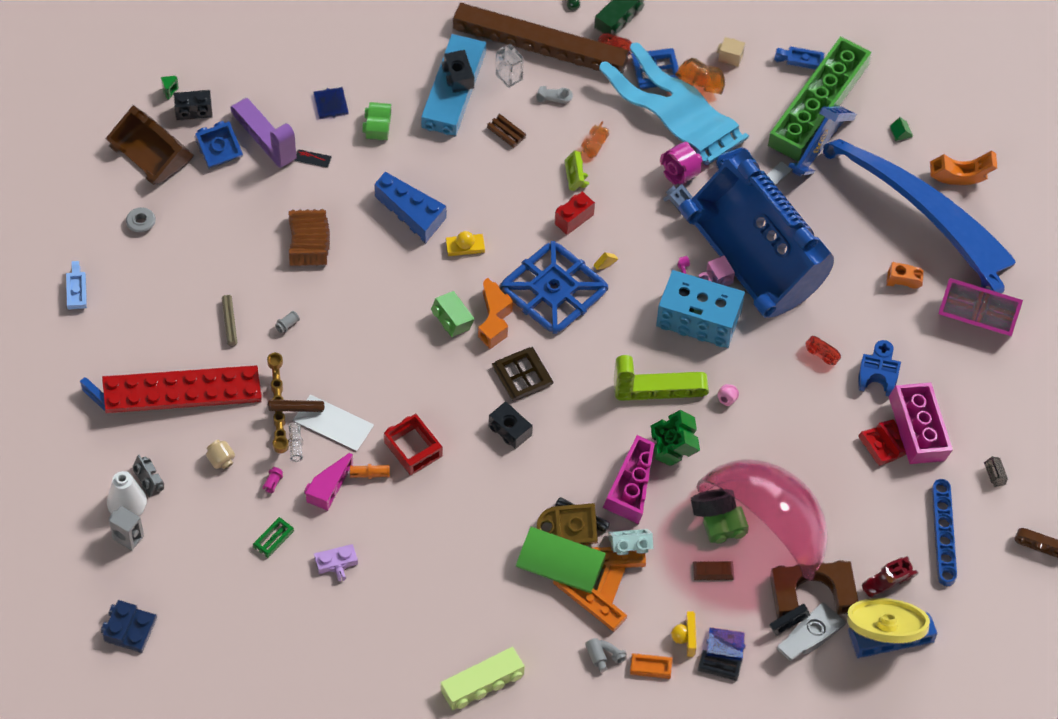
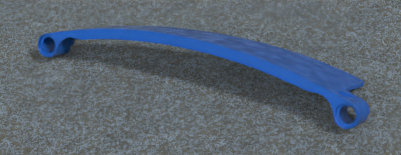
M842 139L834 140L823 146V153L826 158L833 159L840 155H845L852 162L871 172L905 197L946 236L970 267L978 273L982 288L1001 294L1004 292L1005 286L997 272L1013 266L1016 261L1000 242L972 216L929 184L877 155L860 149Z

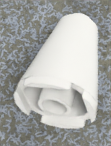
M125 471L116 473L112 479L107 498L109 512L112 514L113 511H117L120 506H123L140 516L147 504L144 491L130 473Z

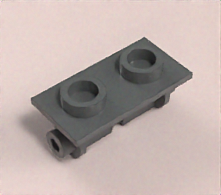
M137 455L132 468L135 475L138 476L143 489L151 497L154 490L160 492L164 489V482L159 474L152 475V473H156V469L151 459L147 457L141 458L140 455Z

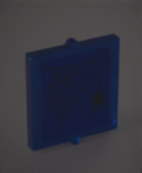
M343 87L326 88V90L313 92L319 119L335 118L339 115L349 114Z
M709 628V637L706 640V644H708L707 656L743 660V650L746 647V644H744L745 632Z

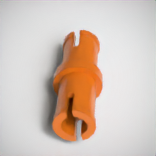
M351 465L349 470L350 478L367 477V479H372V477L388 478L390 476L389 465Z

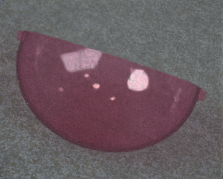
M742 459L722 464L708 472L698 481L696 488L699 493L717 486L751 510L790 551L801 569L802 576L809 580L814 578V572L822 564L826 555L828 529L826 518L818 499L800 478L787 469L770 462Z

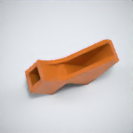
M486 278L483 281V296L488 318L478 327V338L491 349L508 337V325L503 318L512 313L513 301L508 294H504L500 290L497 283Z

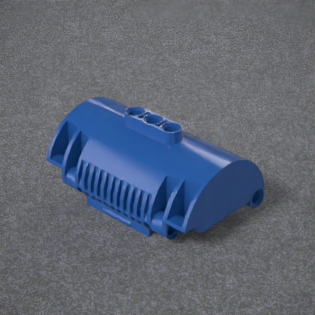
M743 148L734 158L728 159L692 199L683 201L678 207L684 218L690 224L697 227L720 257H726L735 272L736 278L755 300L753 305L764 318L781 315L804 302L822 285L832 270L834 264L832 253L819 237L814 236L810 226L769 176L760 170V166L746 148Z

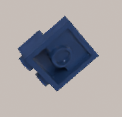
M117 600L116 605L112 604L109 609V621H105L101 628L104 642L143 653L156 623L157 615L137 608V605Z

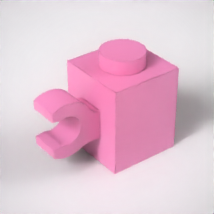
M721 256L709 261L706 272L699 274V278L729 286L734 281L735 272L726 257Z

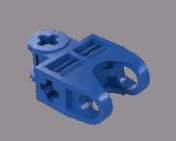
M878 341L875 344L873 355L863 354L858 376L859 391H865V387L867 388L870 383L878 382L884 387L885 396L889 397L895 388L901 361L892 360L894 347L889 341Z

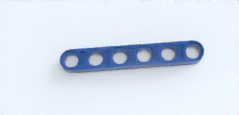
M938 479L932 487L937 575L940 584L951 586L957 578L951 485L945 479ZM943 485L947 491L939 492L936 486ZM943 502L948 506V508L942 510L937 506V504ZM946 520L949 526L942 527L938 521ZM947 537L950 543L947 545L942 544L940 538ZM949 555L952 560L944 562L941 556ZM948 572L953 576V579L946 580L942 577V574Z

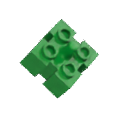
M682 410L669 415L668 421L662 419L650 425L652 439L657 441V444L654 445L655 459L668 466L682 461L683 455L689 457L700 451L699 439L694 435L695 431H697L695 417Z

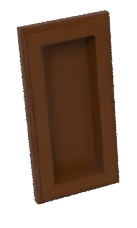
M733 561L693 562L694 580H734Z

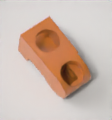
M892 262L887 271L886 286L894 287L895 284L913 289L923 286L924 271L912 265Z

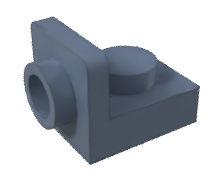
M683 184L678 187L673 185L666 191L667 196L663 200L665 202L670 200L678 209L683 201L692 199L693 196Z

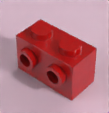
M583 191L578 195L572 196L566 204L560 205L556 209L554 224L566 235L570 234L594 216L595 202Z

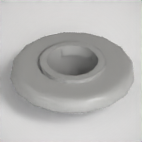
M142 207L133 209L126 217L127 226L135 232L150 230L156 221L154 213ZM141 218L146 220L143 223L136 222L138 219Z

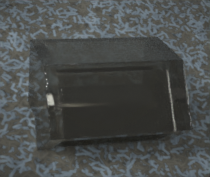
M990 457L984 462L991 483H993L994 487L1006 485L1008 477L1001 458ZM992 467L995 468L997 477H995V474H994V471H993V468H992Z

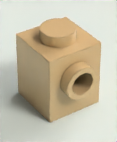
M725 37L723 43H719L717 53L719 54L718 61L739 67L744 54L745 42Z

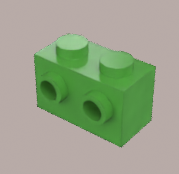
M454 291L435 298L431 308L433 315L438 318L445 331L451 337L469 331L475 319Z

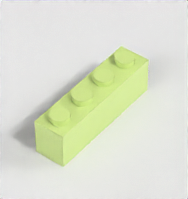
M512 646L442 681L441 692L452 711L457 708L462 709L469 702L475 699L480 700L487 693L493 690L498 691L505 684L521 679L524 675L525 666Z

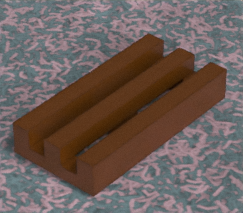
M500 113L497 115V118L492 119V122L487 124V128L513 148L526 138V133ZM495 125L501 128L504 131V133L501 130H499Z

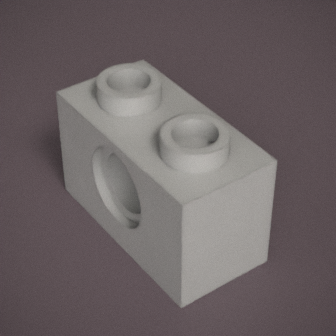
M120 506L117 511L112 512L109 517L113 540L133 551L144 537L141 517L123 506Z

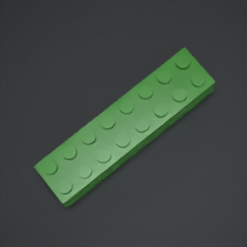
M840 36L770 132L768 146L799 162L825 119V116L819 114L822 107L841 105L869 66L872 52Z

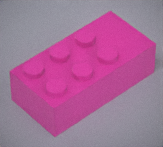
M932 383L896 385L889 395V400L909 464L945 461L953 451Z

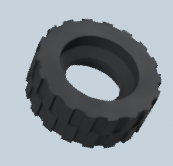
M715 489L701 492L691 497L693 514L697 517L717 516L731 512L736 508L734 491L731 489Z

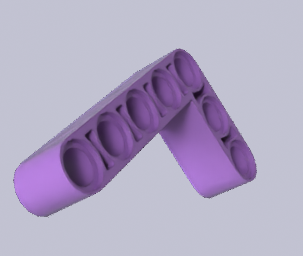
M247 97L230 106V110L236 120L279 168L297 158L295 134L288 123L275 129Z

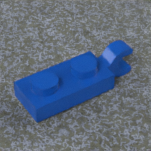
M789 46V50L776 48L774 61L783 62L787 60L786 65L816 70L824 60L825 53Z

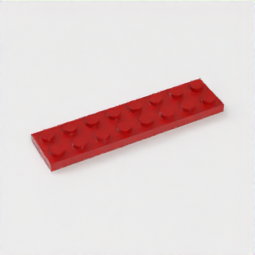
M257 365L102 376L105 413L255 403L262 400Z

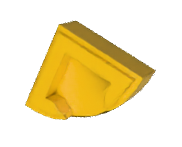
M604 252L593 266L596 270H602L614 264L618 258L615 254Z

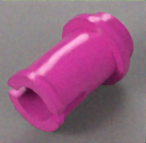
M277 467L269 470V476L262 486L263 490L268 493H274L279 480L283 478V471Z

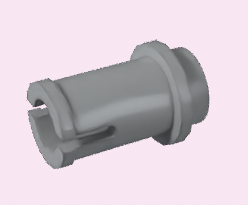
M291 311L284 318L278 319L275 327L280 333H286L288 328L299 321L300 318L295 311Z

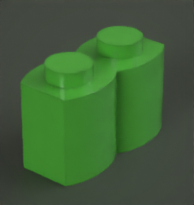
M369 102V108L365 107L367 122H363L362 131L366 133V139L388 140L391 104Z
M738 506L725 514L703 518V524L710 543L720 544L728 538L740 539L748 533L749 526L742 506Z

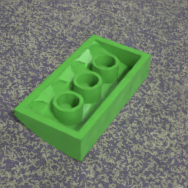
M530 527L516 567L591 594L605 562L606 553Z

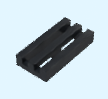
M803 603L769 625L774 634L778 636L809 617L810 613Z
M703 650L698 671L737 681L742 660ZM705 658H709V659L721 661V662H724V663L736 665L737 667H732V666H729V665H725L724 663H720V662H713V661L705 660Z

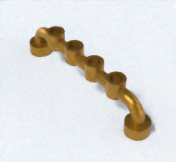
M274 352L267 357V363L269 368L272 369L273 377L271 389L274 397L272 400H284L281 395L283 383L280 380V368L283 365V358L281 354ZM275 411L273 420L276 431L274 432L273 449L277 453H285L289 448L286 431L284 430L285 415L283 411Z

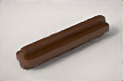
M269 400L267 404L269 411L323 412L325 408L324 401Z

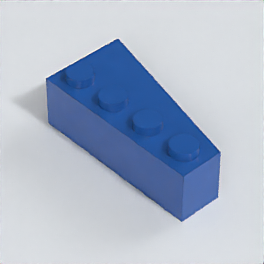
M384 172L374 184L375 197L390 211H393L401 222L404 221L414 234L417 233L425 244L446 220V205L391 174Z

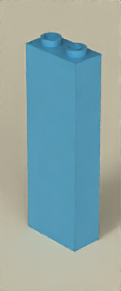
M451 34L445 54L460 50L466 51L474 75L475 85L486 54V42ZM440 64L421 116V128L457 136L473 89L453 93L451 86L448 87L447 73L443 72L442 65Z

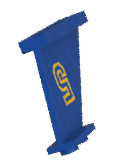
M842 106L822 107L819 114L825 116V119L800 161L789 164L788 167L793 169L792 172L798 176L814 174L815 170L809 166L843 122L854 121L856 113Z

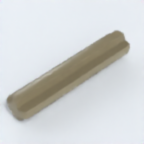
M231 295L222 296L226 338L227 344L232 346L238 343Z

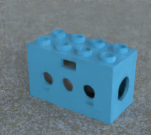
M672 270L658 306L656 326L663 330L677 332L682 336H690L699 341L713 343L718 347L729 348L742 312L745 291Z

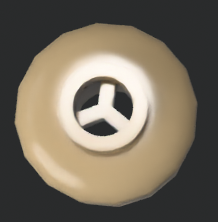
M216 440L206 448L208 450L206 457L215 469L223 468L225 470L233 464L232 460L235 457V453L226 441Z

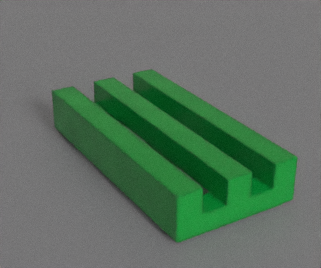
M278 517L253 543V548L258 549L261 554L264 553L265 557L269 558L294 532V527ZM280 524H282L281 528L277 532H275L270 537V539L262 546L261 544L273 533V531Z

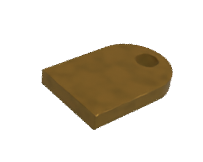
M595 503L550 507L544 510L537 520V529L541 530L544 523L552 524V529L548 533L582 545L598 543Z

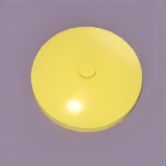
M872 598L858 601L850 606L847 615V623L852 630L866 638L881 642H913L926 636L929 631L930 620L923 610L907 602L894 599Z

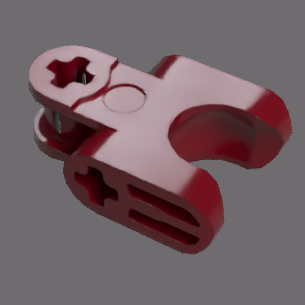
M908 556L902 557L883 566L881 572L862 583V588L868 597L874 598L896 585H901L911 580L919 573L917 570H913Z

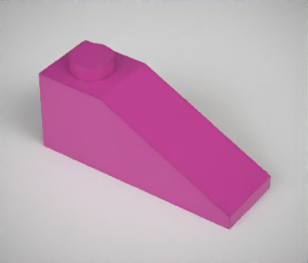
M348 453L316 475L312 482L306 485L304 494H306L307 503L327 511L329 510L349 473L350 466L353 465V454Z

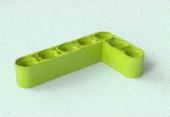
M621 355L615 360L613 381L615 398L617 400L704 397L709 393L707 374L704 372L635 375L633 357Z

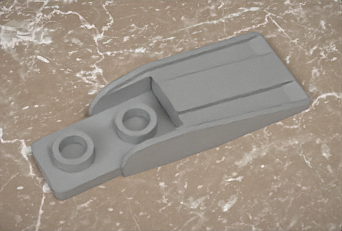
M821 603L810 613L809 617L802 620L788 638L778 645L777 650L790 661L794 660L802 652L805 655L809 654L844 627L846 621L828 605Z

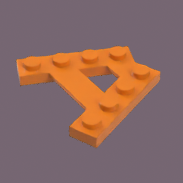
M596 547L593 549L606 553L605 562L602 566V569L605 570L597 591L593 588L590 594L554 580L553 584L614 632L627 619V614L613 604L626 568L646 567L645 553H637L636 550L629 551L627 555H617V552H613L611 547Z

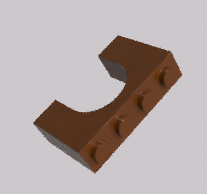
M851 561L817 562L812 565L797 564L790 567L781 565L771 569L770 582L777 619L799 606L796 589L800 584L807 581L821 582L831 590L838 615L848 614L850 606L858 602Z

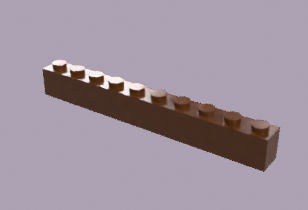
M459 3L453 16V29L459 32H465L476 37L486 38L511 47L514 46L543 56L556 58L560 61L570 62L595 71H600L599 67L602 62H608L623 74L628 62L629 50L465 3Z

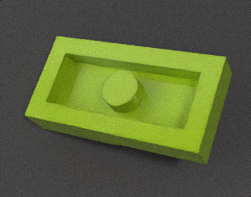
M574 150L564 160L569 190L576 191L579 187L586 188L589 185V182L585 181L588 174L583 173L581 152Z

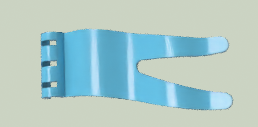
M632 43L630 51L639 61L648 78L657 87L672 94L670 97L644 92L632 85L610 63L602 62L600 64V71L607 77L620 96L631 104L646 108L657 115L676 138L682 142H688L696 149L705 165H709L719 155L729 152L749 138L747 133L743 135L740 133L739 125L733 119L716 111L693 85L664 73L639 43Z

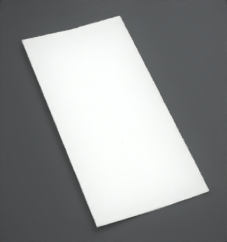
M311 394L307 398V400L323 401ZM324 401L325 408L323 412H298L294 417L293 421L356 451L374 426V424Z

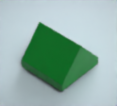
M177 76L161 77L162 88L168 100L179 88Z
M901 117L890 125L895 141L913 137L907 121Z

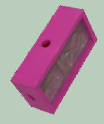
M949 278L938 314L1012 337L1023 300Z

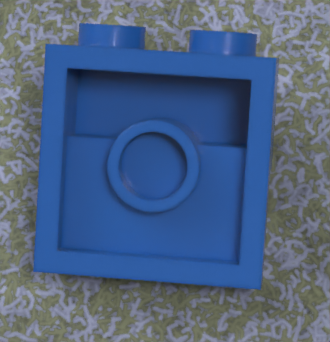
M224 121L218 122L212 128L207 129V127H204L195 133V141L200 153L203 154L208 169L243 157L230 121L226 123Z

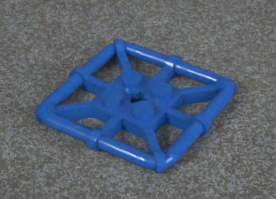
M556 241L547 243L529 259H524L521 265L499 285L500 290L504 294H508L525 315L532 317L542 327L552 332V334H557V332L564 330L580 315H584L587 309L608 291V283L585 265L584 260H579L565 247L556 243ZM551 250V264L541 271L534 263ZM556 251L574 264L567 271H564L556 264ZM526 270L531 271L536 276L530 282H513ZM581 270L594 282H578L572 275ZM550 284H558L556 289H553ZM511 290H530L536 297L527 304ZM578 290H598L582 304L572 296ZM541 301H544L552 308V324L533 309ZM567 301L575 310L557 324V308Z

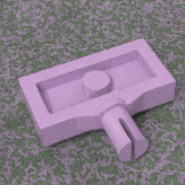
M353 544L314 553L319 574L336 572L340 582L341 576L343 581L346 579L344 569L358 565Z

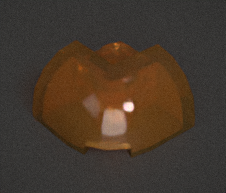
M696 58L684 61L675 76L691 86L696 85L704 88L706 92L722 94L725 87V77L719 67L708 66Z

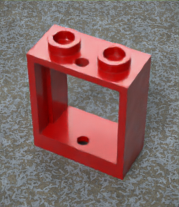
M417 414L405 417L401 423L390 426L384 432V443L410 476L443 457V446ZM415 429L429 447L408 459L394 441Z

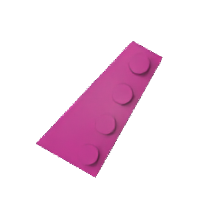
M639 435L636 436L603 506L604 509L638 525L643 515L655 444Z

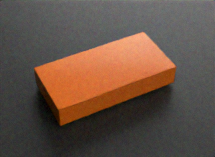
M632 653L630 675L671 679V657Z

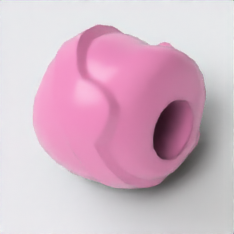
M725 384L721 386L717 396L722 404L730 406L738 399L739 391L734 385Z

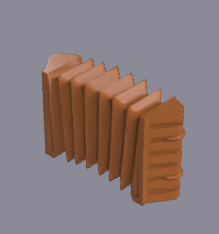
M299 209L298 211H289V225L292 238L289 249V265H327L328 250H330V229L326 210L306 209L302 211Z

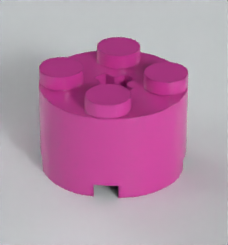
M686 141L664 152L660 157V164L664 165L665 168L663 171L664 175L675 185L684 184L698 176L701 172L703 159L700 154H696Z

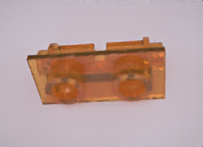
M603 121L598 126L594 125L590 129L589 139L586 138L581 144V154L585 152L591 159L597 156L602 147L601 145L604 144L609 136V130L606 127H601Z

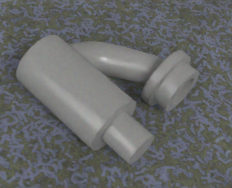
M593 638L585 643L593 665L598 667L600 672L607 670L605 664L607 659L603 649L613 654L612 659L615 663H621L627 659L625 650L620 651L609 642Z

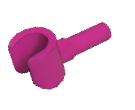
M683 256L679 258L678 267L682 273L686 274L685 267L690 266L688 256Z

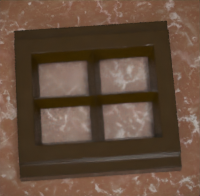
M528 347L492 363L494 371L512 401L519 400L554 384L533 347Z

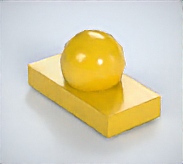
M463 231L455 237H446L448 256L485 253L483 234L473 235L469 231Z
M687 611L686 625L678 624L671 630L673 641L678 644L686 643L687 657H694L697 648L694 611Z

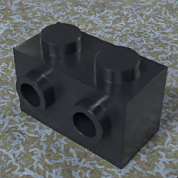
M210 90L174 93L176 120L213 117Z

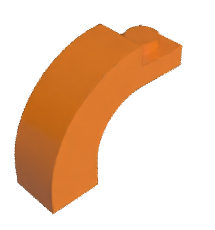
M992 150L971 161H956L945 154L930 161L931 177L950 185H971L988 179L987 174L997 169L996 153Z

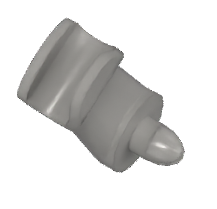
M540 86L536 95L538 102L548 100L568 103L573 97V93L567 88L547 89L546 86Z

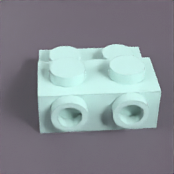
M648 529L608 532L611 550L617 552V555H627L629 551L634 550L637 553H648V549H654L653 533Z

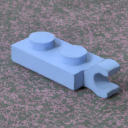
M72 261V273H66L68 310L87 308L86 273L81 272L79 261Z

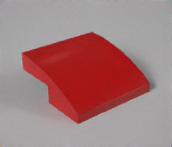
M894 419L880 422L876 428L861 431L858 436L878 466L890 463L906 455V450Z

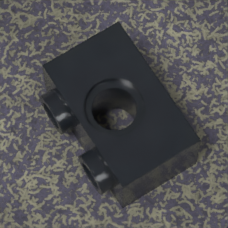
M460 50L444 54V61L441 62L442 70L447 73L448 87L451 86L453 93L474 89V75L466 51Z
M506 401L489 414L490 429L494 433H498L507 445H511L516 449L532 436L533 425Z

